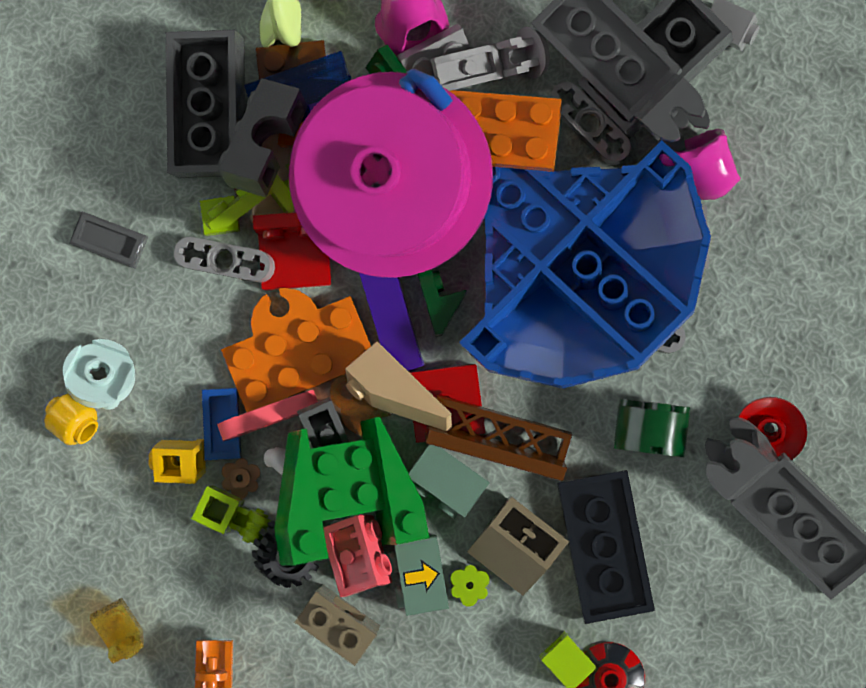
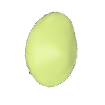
M267 0L259 27L260 41L263 47L271 46L276 40H280L285 45L291 47L299 44L302 31L301 6L298 0Z

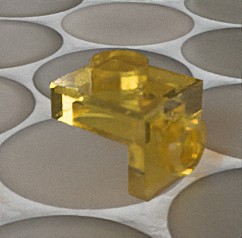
M123 598L90 614V622L108 647V658L112 663H116L121 659H130L144 647L143 629Z

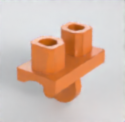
M197 640L195 688H232L233 640Z

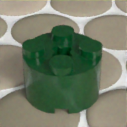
M620 399L617 411L614 448L685 457L690 407Z

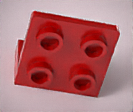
M296 212L253 215V229L258 234L259 250L268 253L275 263V271L272 277L261 283L263 290L331 285L330 257L311 240L300 223ZM260 262V270H264L265 264Z

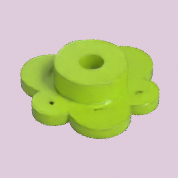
M467 565L464 570H455L451 574V582L454 585L451 589L452 596L460 598L462 604L467 607L474 606L478 599H485L488 595L485 587L489 584V575L485 571H477L473 565ZM468 582H472L473 587L468 588L466 584Z

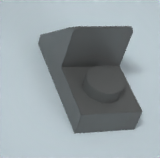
M330 397L297 411L304 429L307 428L308 438L313 448L349 442Z

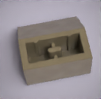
M509 496L467 552L523 596L549 569L569 541L516 499Z

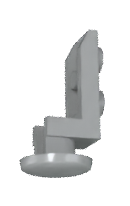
M523 27L518 31L516 38L431 59L437 81L442 87L451 91L524 73L531 79H536L546 73L550 54L546 39L534 27Z

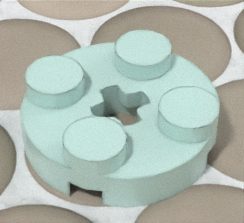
M107 339L92 340V344L75 347L66 357L62 369L66 392L71 395L73 400L89 408H103L106 410L114 409L119 405L120 401L129 395L133 389L136 377L134 364L128 351L122 345ZM101 367L105 368L107 377L104 379L95 380L93 375L90 374L92 370L98 371Z

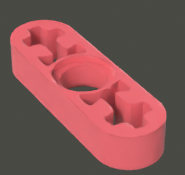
M310 390L218 423L217 426L222 440H231L298 416L297 411L317 403L318 400L314 390Z

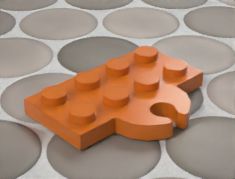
M279 288L280 296L289 302V311L282 317H276L271 313L270 306L272 300L267 294L259 300L253 309L251 318L253 336L221 349L246 413L290 398L345 375V368L371 347L351 296L318 309L312 299L301 291Z

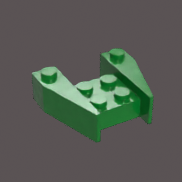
M380 417L360 421L363 440L310 449L307 428L288 433L274 528L280 565H297L327 559L328 552L322 521L373 511L376 513V519L382 531V545H398L429 538L423 501Z

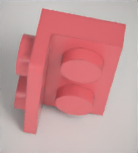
M356 515L323 527L327 552L340 598L392 583L390 575L392 573V565L388 556L384 554L381 543L382 531L373 515Z

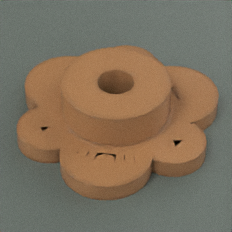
M240 458L235 464L227 463L223 466L222 475L225 479L222 482V487L224 490H231V494L243 499L248 495V491L255 492L258 489L256 480L260 476V469L257 465H248L247 460ZM239 475L243 476V480L241 482L237 479Z

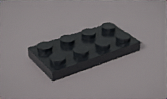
M628 470L558 482L559 498L584 624L655 611Z

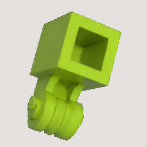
M214 485L206 487L191 518L223 535L230 533L231 529L239 532V535L243 536L242 541L249 544L250 542L254 543L255 538L262 540L263 536L258 532L262 528L267 531L269 527L267 523L272 521L264 513V510L260 508L256 510L248 509L243 506L245 500Z

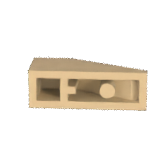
M378 342L374 343L345 368L348 382L346 387L356 399L361 400L364 398L372 407L444 431L452 427V414Z

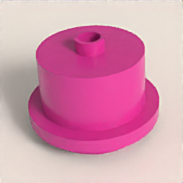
M381 72L368 74L350 80L332 90L320 100L305 118L294 141L290 157V193L294 209L304 230L311 240L331 259L346 268L369 276L394 278L411 276L426 272L448 261L470 241L478 230L488 209L492 193L493 166L491 153L484 132L476 118L446 88L444 89L453 101L442 111L434 107L420 88L414 94L405 91L399 85V80L406 76L407 73ZM378 182L382 187L373 188L372 186Z

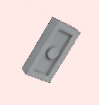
M457 23L400 53L397 57L407 71L417 69L435 78L431 63L432 58L471 48L463 28Z

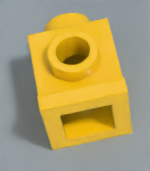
M197 439L196 441H159L151 449L148 460L149 468L153 470L154 482L195 484L206 473L204 439ZM175 456L180 457V462L175 459Z

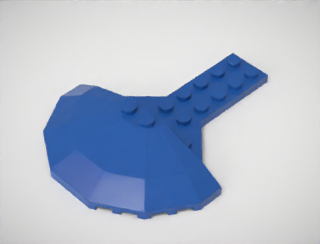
M661 140L637 165L622 166V168L578 167L571 168V170L548 172L493 167L492 193L483 219L485 221L486 234L485 317L459 342L460 345L490 373L558 388H567L638 370L695 312L711 234L706 224L691 166ZM660 154L668 156L675 165L665 166L659 159Z

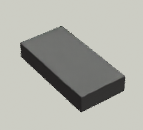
M82 211L69 244L136 269L148 236Z

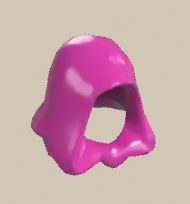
M381 0V10L375 16L377 34L384 41L385 45L388 44L396 57L400 53L449 28V21L441 0ZM431 20L430 31L423 40L412 41L406 39L409 30Z
M723 129L708 130L686 139V150L676 152L691 166L697 193L701 200H715L725 196L741 179L737 173L736 165L728 146L727 136ZM660 154L659 159L665 166L675 165L668 156Z

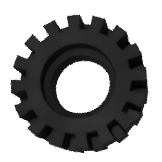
M272 520L267 523L270 530L266 531L262 528L258 532L263 536L262 540L255 538L253 543L258 548V550H252V557L257 560L254 564L260 570L259 572L278 586L281 584L285 588H291V583L296 587L302 585L301 577L307 581L310 580L312 576L308 572L310 569L317 572L319 566L314 563L315 561L297 565H280L276 559L278 548L274 530L275 522Z

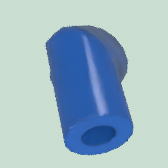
M417 69L406 71L407 75L399 80V85L410 93L414 94L420 88L439 111L444 110L453 101L436 78Z

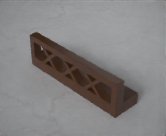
M436 395V399L443 406L457 409L462 420L453 424L447 431L427 425L425 431V441L427 444L560 481L564 480L567 470L564 460L573 436L572 432L442 395ZM463 411H464V412L471 413L472 415H470V416H468V417L466 418V416H465V414L463 413ZM480 417H486L491 419L496 429L482 436L475 434L470 423ZM497 421L504 422L507 424L500 427ZM466 426L468 431H464L459 428ZM518 426L525 429L530 439L514 445L507 441L504 432ZM530 430L539 432V434L533 436ZM500 435L502 441L493 438ZM548 436L562 439L557 456L543 453L537 442ZM534 445L536 450H532L527 447Z

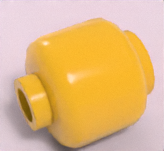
M68 393L61 397H54L46 406L44 418L46 429L66 445L84 444L94 436L98 429L97 411L94 408L77 403Z

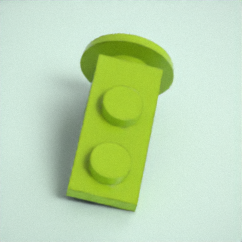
M288 163V164L285 165V167H286L288 173H289V165H290V163ZM277 174L267 197L271 194L283 212L291 213L295 209L290 193L289 178L283 182ZM237 189L235 192L238 197L228 205L223 200L207 212L210 218L204 223L211 230L228 227L266 197Z

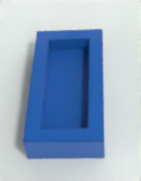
M237 388L202 390L205 460L242 458L241 436L223 441L217 426L220 422L240 415Z

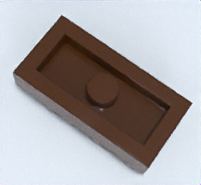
M324 40L300 42L293 47L283 44L256 48L259 82L261 78L278 83L286 82L288 77L307 79L329 77Z

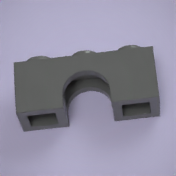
M261 78L257 89L251 92L248 99V108L242 120H239L235 125L231 144L228 150L222 153L219 160L218 170L229 187L267 197L278 174L280 165L272 150L261 146L268 137L274 134H286L295 137L308 108L299 88Z

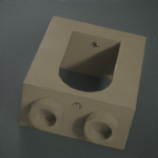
M322 585L315 592L294 622L354 666L372 643L380 628L378 623L343 598H340L339 595L325 585Z

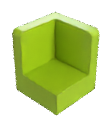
M565 631L539 655L542 662L566 688H576L596 668L594 663Z

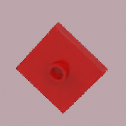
M476 364L410 373L435 398L438 394L482 407ZM444 406L452 414V425L462 420L457 409ZM463 411V413L465 414L466 418H467L468 416L472 415L471 413H468V412H464V411ZM480 417L470 423L475 434H486L484 417ZM413 420L416 443L426 442L425 431L427 425ZM466 426L459 428L461 430L468 431Z

